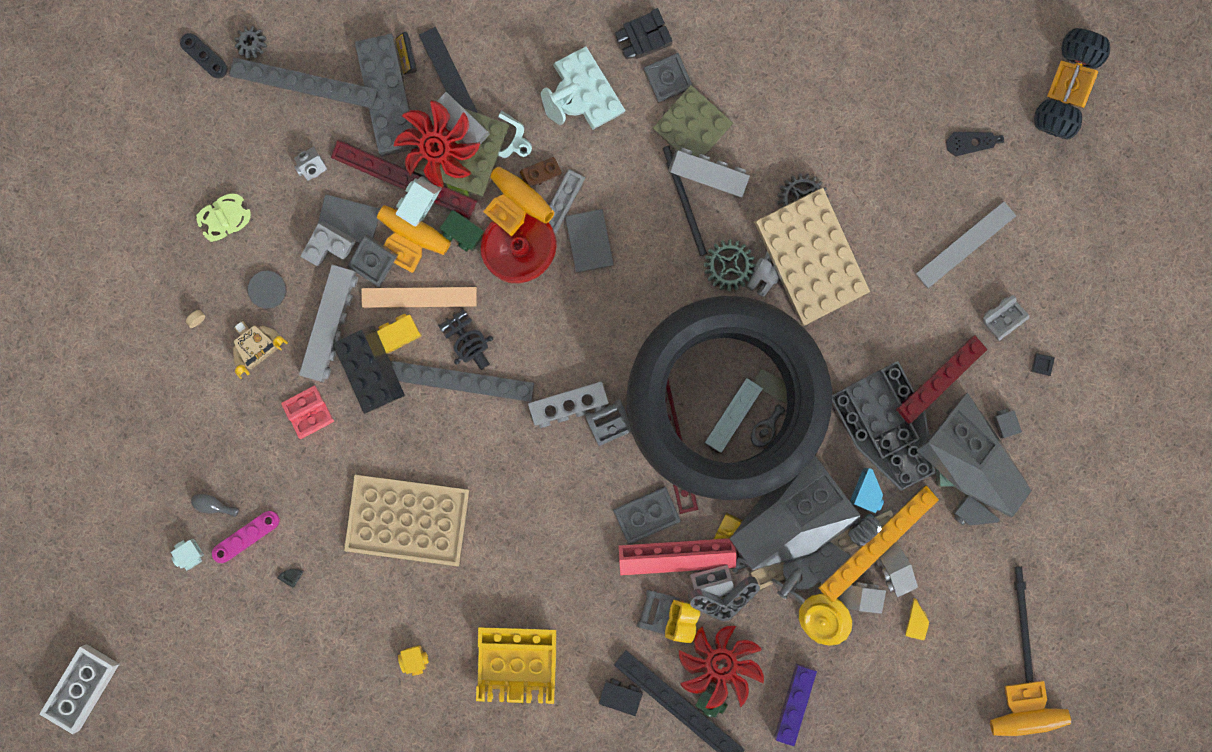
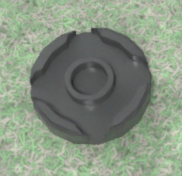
M261 271L251 278L248 285V296L256 306L271 309L283 302L287 289L286 283L281 276L272 271Z

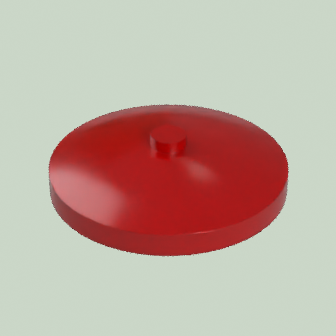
M527 213L524 223L512 236L492 221L482 237L481 256L488 270L498 279L508 283L528 282L544 273L552 263L557 247L556 235L549 222L543 223Z

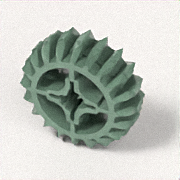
M731 239L728 240V245H725L724 240L720 241L721 247L716 243L713 245L716 251L708 250L712 256H705V259L710 262L703 264L704 267H709L704 273H711L708 281L714 278L716 280L713 283L714 287L719 282L721 284L720 290H723L724 285H727V291L731 290V285H733L735 290H738V283L744 287L743 279L749 282L750 277L747 274L753 275L754 273L752 270H749V268L755 267V264L749 263V261L754 260V256H747L751 253L750 249L746 252L743 251L746 247L745 244L739 248L737 247L739 241H736L733 246ZM725 250L736 251L730 258L719 254ZM740 255L745 262L744 272L737 266V259ZM733 258H735V260L733 261L734 264L732 265L734 266V269L729 268L726 270L725 273H723L726 269V265L724 263H729L733 260ZM714 259H717L722 265V271L719 275H717L714 269ZM727 273H734L740 277L731 281L723 279Z

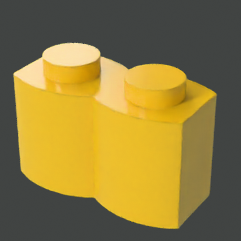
M673 600L669 612L670 619L665 629V638L692 643L696 635V623L700 617V611L691 607L690 602Z

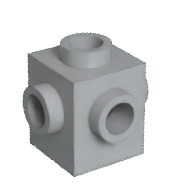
M314 146L307 151L299 153L294 158L297 164L294 166L300 176L304 175L307 181L318 177L320 173L327 170Z

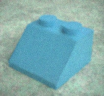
M863 468L850 502L852 505L876 513L883 506V493L873 469Z

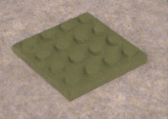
M465 109L490 135L480 144L479 150L471 158L462 161L455 158L472 172L469 176L464 178L451 177L445 174L440 163L442 180L445 184L484 197L509 124ZM431 114L430 119L432 121V125L434 126V119ZM422 158L414 172L425 176L424 168L428 160Z

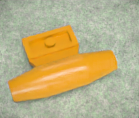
M496 167L492 171L490 178L503 195L495 197L483 212L509 235L512 236L524 223L526 213L543 223H548L553 218V209L539 193L522 179L502 167Z
M386 205L382 206L377 219L395 232L387 238L384 246L398 254L394 262L395 264L414 273L422 258V248L445 255L451 241L436 229L422 221L417 226H413L396 215L397 209Z
M1043 680L1004 686L1007 705L1013 713L990 720V728L994 736H1021L1049 732L1071 724L1068 709L1045 708L1047 695Z

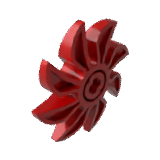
M431 100L434 126L427 113L419 110L407 111L402 116L418 130L409 128L402 131L395 139L394 146H419L412 149L406 157L405 166L409 175L413 174L421 159L426 158L428 163L424 168L425 176L432 184L443 187L440 163L445 174L451 177L464 178L469 176L472 172L455 158L461 161L471 158L479 150L481 142L456 143L455 141L463 139L469 130V121L466 114L463 112L454 128L449 131L446 128L450 120L448 110L441 103Z
M703 626L697 631L694 639V648L696 653L705 658V660L679 650V660L686 671L691 674L705 673L697 678L680 683L685 690L699 694L704 693L710 683L716 684L715 691L706 708H716L725 702L728 696L727 683L732 686L739 706L742 707L745 704L749 694L748 683L737 674L748 676L764 683L762 669L756 662L752 660H737L743 656L761 651L762 648L758 644L749 640H740L736 642L732 650L726 649L736 626H726L718 631L714 640L716 650H713L708 643ZM723 664L724 667H722V669H719L718 666Z

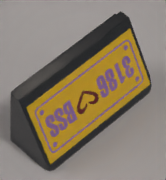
M403 32L396 38L403 74L406 75L415 73L417 68L408 32Z

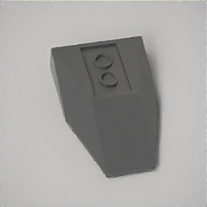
M896 361L833 394L832 407L856 448L902 491L936 472L935 467L917 451L929 436L925 411L912 423L908 424L896 410L914 392L900 363Z
M967 392L955 400L946 412L948 416L937 430L924 440L917 451L959 491L1009 517H1013L1032 490L1001 440Z
M814 456L810 463L791 481L774 491L764 494L730 537V541L753 571L814 553L858 523L861 515L817 457Z

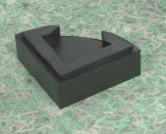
M289 569L282 572L277 579L294 588L304 571Z

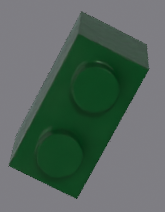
M454 210L451 211L440 227V230L443 232L442 235L449 241L454 239L459 242L457 246L465 252L468 250L473 252L485 233Z

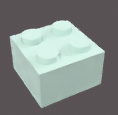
M421 176L419 179L415 178L405 190L407 194L399 200L396 206L398 208L396 215L413 226H417L427 215L442 187L432 184L424 176Z

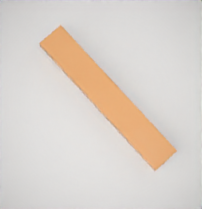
M477 287L362 288V308L477 307Z

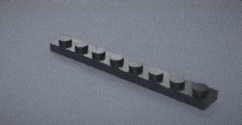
M625 650L614 663L615 667L716 752L745 751L742 746L629 651Z

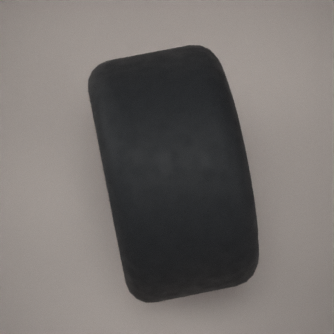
M718 296L706 298L686 305L669 315L650 333L636 356L628 380L626 395L628 421L635 442L645 459L662 477L673 485L692 494L712 499L742 500L754 498L774 491L791 481L810 463L824 440L831 418L832 386L825 359L814 339L797 320L771 304L749 297ZM711 339H737L759 348L775 363L786 387V415L777 436L763 451L739 462H718L695 453L677 436L666 411V384L675 362L688 349Z

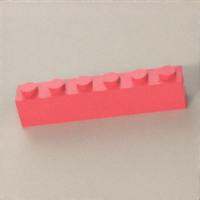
M730 538L619 545L620 575L710 570L728 565V568H736V548L730 541Z

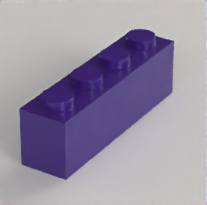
M796 663L774 735L776 741L795 747L817 671L815 669Z

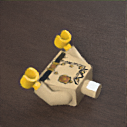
M244 321L240 322L234 327L240 335L233 341L235 344L233 356L236 375L240 379H242L241 374L243 372L249 375L250 372L247 368H254L277 349L282 350L280 348L281 343L288 344V342L274 329L266 326L258 327L256 325L249 329Z

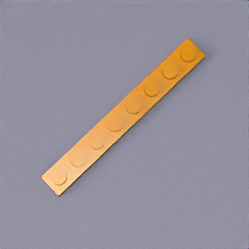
M924 486L881 527V531L873 539L861 546L818 587L830 602H834L939 499L927 486Z

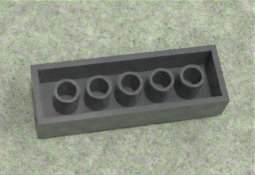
M393 34L356 41L355 46L364 87L377 90L373 109L369 108L379 154L383 157L418 148L417 145L394 146L397 136L406 129L414 128V125L402 116L405 112L410 111Z

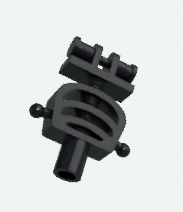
M461 308V311L452 314L454 317L451 320L447 317L445 318L446 321L438 324L443 333L451 327L452 330L444 335L446 339L455 333L460 336L454 344V351L459 356L454 360L456 365L461 360L468 363L473 359L479 369L483 370L490 363L482 352L489 348L487 342L493 341V336L484 338L483 334L478 330L464 331L465 329L463 328L473 321L471 318L463 323L460 321L465 316H468L464 308ZM455 321L459 323V326L456 328L452 324ZM477 334L480 337L471 340L469 335ZM461 341H463L464 345L461 347L460 351H458V345ZM477 341H482V342H483L482 344H478V345L473 344L474 342H477ZM466 348L469 349V351L463 356L464 350Z

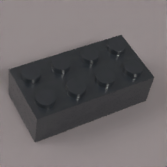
M375 326L361 329L333 343L364 414L405 396Z

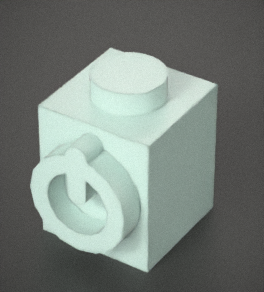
M191 539L186 543L184 540L174 546L175 550L171 552L173 563L177 567L185 568L186 571L201 563L202 559L200 557L204 555L195 539Z

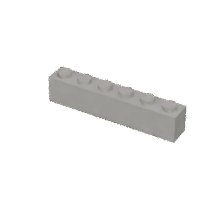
M335 265L331 266L299 373L300 376L324 382L325 379L329 378L331 368H328L330 360L334 361L336 356L333 343L341 339L342 332L339 331L340 326L346 322V306H350L353 295L350 294L351 289L356 287L358 281L355 271Z

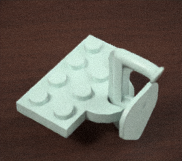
M587 47L555 62L553 66L562 81L558 84L554 93L547 87L541 91L545 113L548 118L558 125H562L565 122L564 113L574 116L583 114L593 130L626 111Z

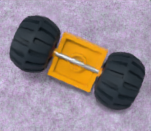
M1074 28L1064 37L1061 46L1062 55L1072 63L1060 62L1047 95L1050 99L1044 100L1037 107L1034 115V124L1038 130L1062 139L1073 138L1081 129L1082 113L1074 106L1085 107L1098 71L1094 69L1101 67L1110 54V42L1105 36L1082 28Z

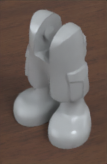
M768 251L764 258L758 260L753 270L754 273L747 284V287L753 290L762 279L764 282L757 293L762 297L780 279L775 266L771 264L772 260Z

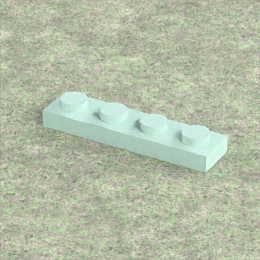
M746 378L705 443L721 453L763 388Z

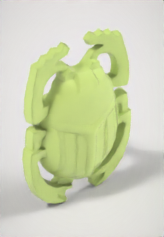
M233 193L224 195L213 203L215 208L212 209V206L208 205L196 215L199 227L202 226L201 221L209 226L208 234L203 232L207 240H210V242L220 240L227 236L226 230L228 234L241 230L248 224L251 212L249 209L245 210L242 208L243 197ZM224 199H234L235 202H232V201H223V200H224ZM209 211L208 217L204 220V214ZM242 216H244L243 222L241 223V225H240L239 227H237V225H238V224L241 222V220H242V219H241ZM212 231H214V232H215V231H218V232H220L221 234H220V235H217V236H213V235L211 234V232H212Z

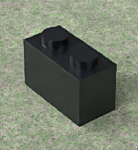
M611 678L610 681L606 680L599 699V705L636 716L643 692L639 691L640 687L629 684L628 687L621 685L622 681Z

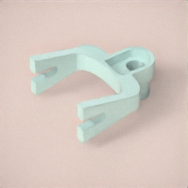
M501 110L498 117L516 126L517 131L510 145L506 149L500 150L499 156L507 158L513 151L522 157L529 155L532 145L527 139L522 137L524 125ZM526 147L527 151H522L520 148Z

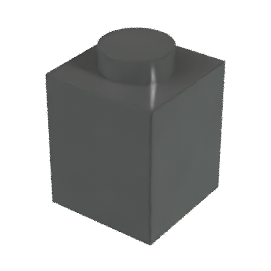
M1008 408L997 411L998 415L993 416L1000 438H1006L1022 432L1015 410L1009 411Z

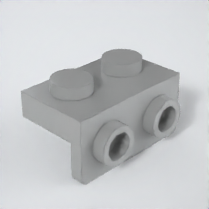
M1012 295L1009 298L1003 299L995 309L987 311L983 321L986 328L1000 341L1028 320L1029 314L1017 303L1016 297Z

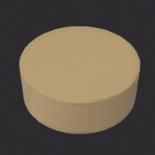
M196 310L187 317L186 323L190 328H194L205 319V315L201 310Z

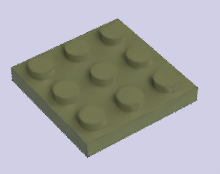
M690 85L653 127V130L675 149L681 151V148L693 151L692 155L699 157V154L706 155L732 126L733 122Z

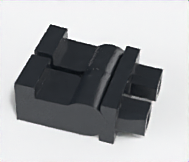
M658 8L640 18L623 24V28L615 32L618 43L626 40L629 41L630 46L622 49L625 59L634 57L638 59L672 45L673 40L667 27L664 26L665 22Z

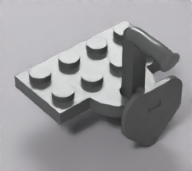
M828 542L810 555L785 561L783 575L786 582L783 585L772 578L771 583L780 590L777 591L780 597L784 599L790 597L804 604L805 600L796 594L795 590H807L814 587L818 582L822 584L851 555Z

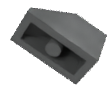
M966 495L952 512L955 515L954 519L961 525L998 523L1000 520L969 495Z

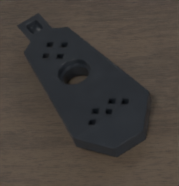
M953 132L946 140L947 151L957 157L994 148L996 143H1004V135L994 136L991 132ZM973 139L978 140L977 146L972 145Z

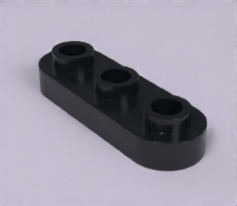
M187 33L182 36L180 40L181 48L213 78L221 79L227 74L228 67L226 63L196 35ZM192 40V44L188 46L187 41ZM206 53L205 58H201L200 55ZM219 65L220 69L218 71H214V67Z

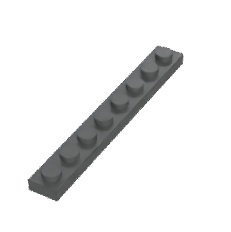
M234 57L229 75L230 77L371 109H373L377 90Z
M390 361L399 382L528 402L532 400L534 383Z

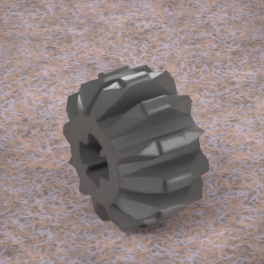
M244 26L245 32L242 33L239 30L237 33L240 37L234 38L238 42L235 48L240 49L238 53L241 56L245 54L247 59L251 57V53L254 58H257L256 52L263 54L264 52L261 47L267 48V44L264 43L267 38L265 35H262L263 31L261 29L256 31V27L252 26L249 31L248 27ZM249 39L253 40L251 46L248 45Z
M869 514L852 526L848 535L858 546H863L881 531L882 526L876 517Z

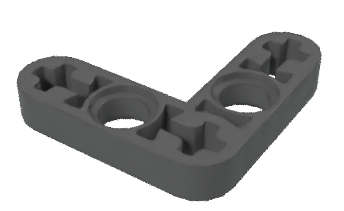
M747 577L724 599L718 598L704 590L695 589L688 594V600L691 607L718 620L728 621L758 593L760 586L755 577ZM737 597H742L738 601H733ZM711 603H716L712 607H707Z

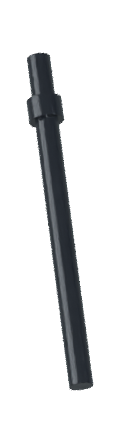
M666 146L662 149L667 160L666 166L669 170L673 154L670 146ZM671 173L699 255H705L707 252L681 177Z
M1022 566L1014 567L1016 578L1014 588L1017 590L1025 678L1026 682H1034L1025 599L1026 581L1023 579Z

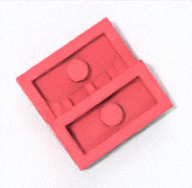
M315 385L281 403L300 439L334 422Z

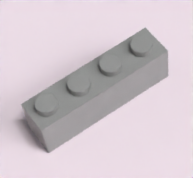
M681 148V151L675 150L669 172L743 197L750 175L745 174V169L735 166L733 170L728 168V163L717 160V163L711 162V157L702 154L696 157L692 155L693 151Z

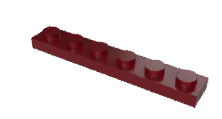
M976 335L972 336L896 410L908 424L912 423L983 355L987 348Z

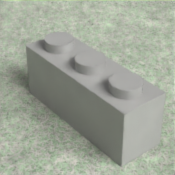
M447 92L437 101L450 114V120L446 127L449 131L454 128L462 113L466 114L469 121V130L463 139L459 141L460 143H482L490 135Z

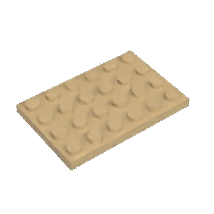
M823 188L754 221L802 326L870 292Z
M355 475L344 551L459 566L470 490Z

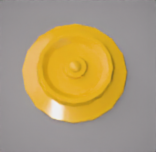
M824 594L812 595L805 600L799 609V621L802 629L812 640L819 644L828 646L840 644L847 639L852 631L850 612L838 599L830 602Z

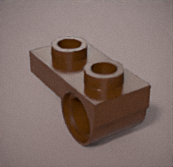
M551 157L521 169L519 173L523 181L532 187L560 176L562 171L555 157Z

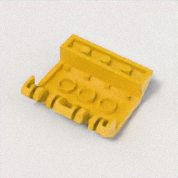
M478 627L479 656L476 701L485 702V693L488 692L487 702H492L493 689H500V702H504L505 692H507V702L523 703L524 693H526V703H531L532 690H539L538 703H543V694L546 693V704H554L556 630Z

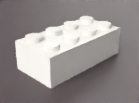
M87 644L79 647L40 715L71 734L80 731L115 673L119 663Z

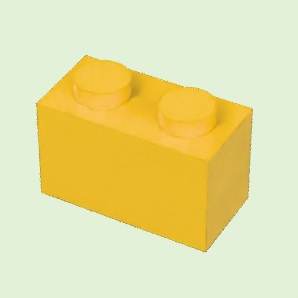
M402 314L395 318L396 322L392 324L388 322L378 327L379 331L377 333L386 353H390L422 336L411 315L406 316V314Z

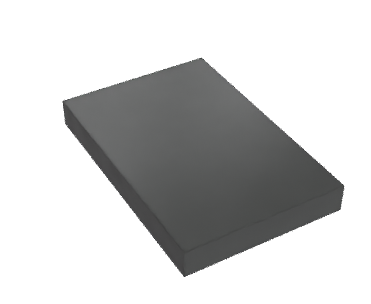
M325 194L318 223L325 221L356 239L357 243H360L366 234L374 239L378 224L377 215L380 208Z
M603 209L565 216L576 273L614 266Z
M666 486L613 509L628 545L681 522Z

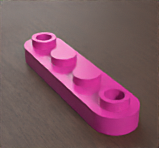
M274 511L262 513L216 545L212 550L213 559L217 563H226L274 530L280 522L278 514ZM267 517L272 519L271 524L266 523ZM220 550L224 551L223 557H220L218 554Z

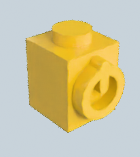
M421 645L403 649L401 654L398 655L402 672H406V674L411 673L412 676L422 674L423 670L427 668L426 664L429 663L428 655L426 652L423 653Z

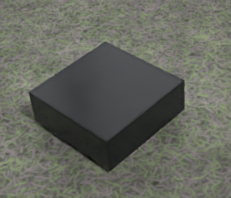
M1035 353L1031 372L1051 376L1055 357Z

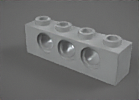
M602 381L528 403L534 425H539L540 428L550 426V421L557 420L558 423L567 421L570 415L576 414V417L587 414V410L594 408L596 412L609 404ZM584 395H591L593 397L591 405L586 406L582 403ZM571 400L574 402L575 407L572 411L564 409L565 401ZM548 406L556 408V414L552 417L547 416L545 413Z

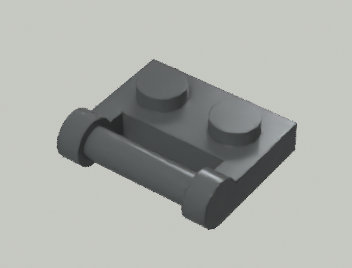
M620 399L599 411L585 414L598 446L631 432L628 416ZM619 410V415L595 425V420Z
M646 589L645 595L647 597L640 621L637 622L636 626L665 634L666 625L670 619L671 604L673 600L680 601V598ZM658 598L659 603L653 624H649L647 622L653 600Z

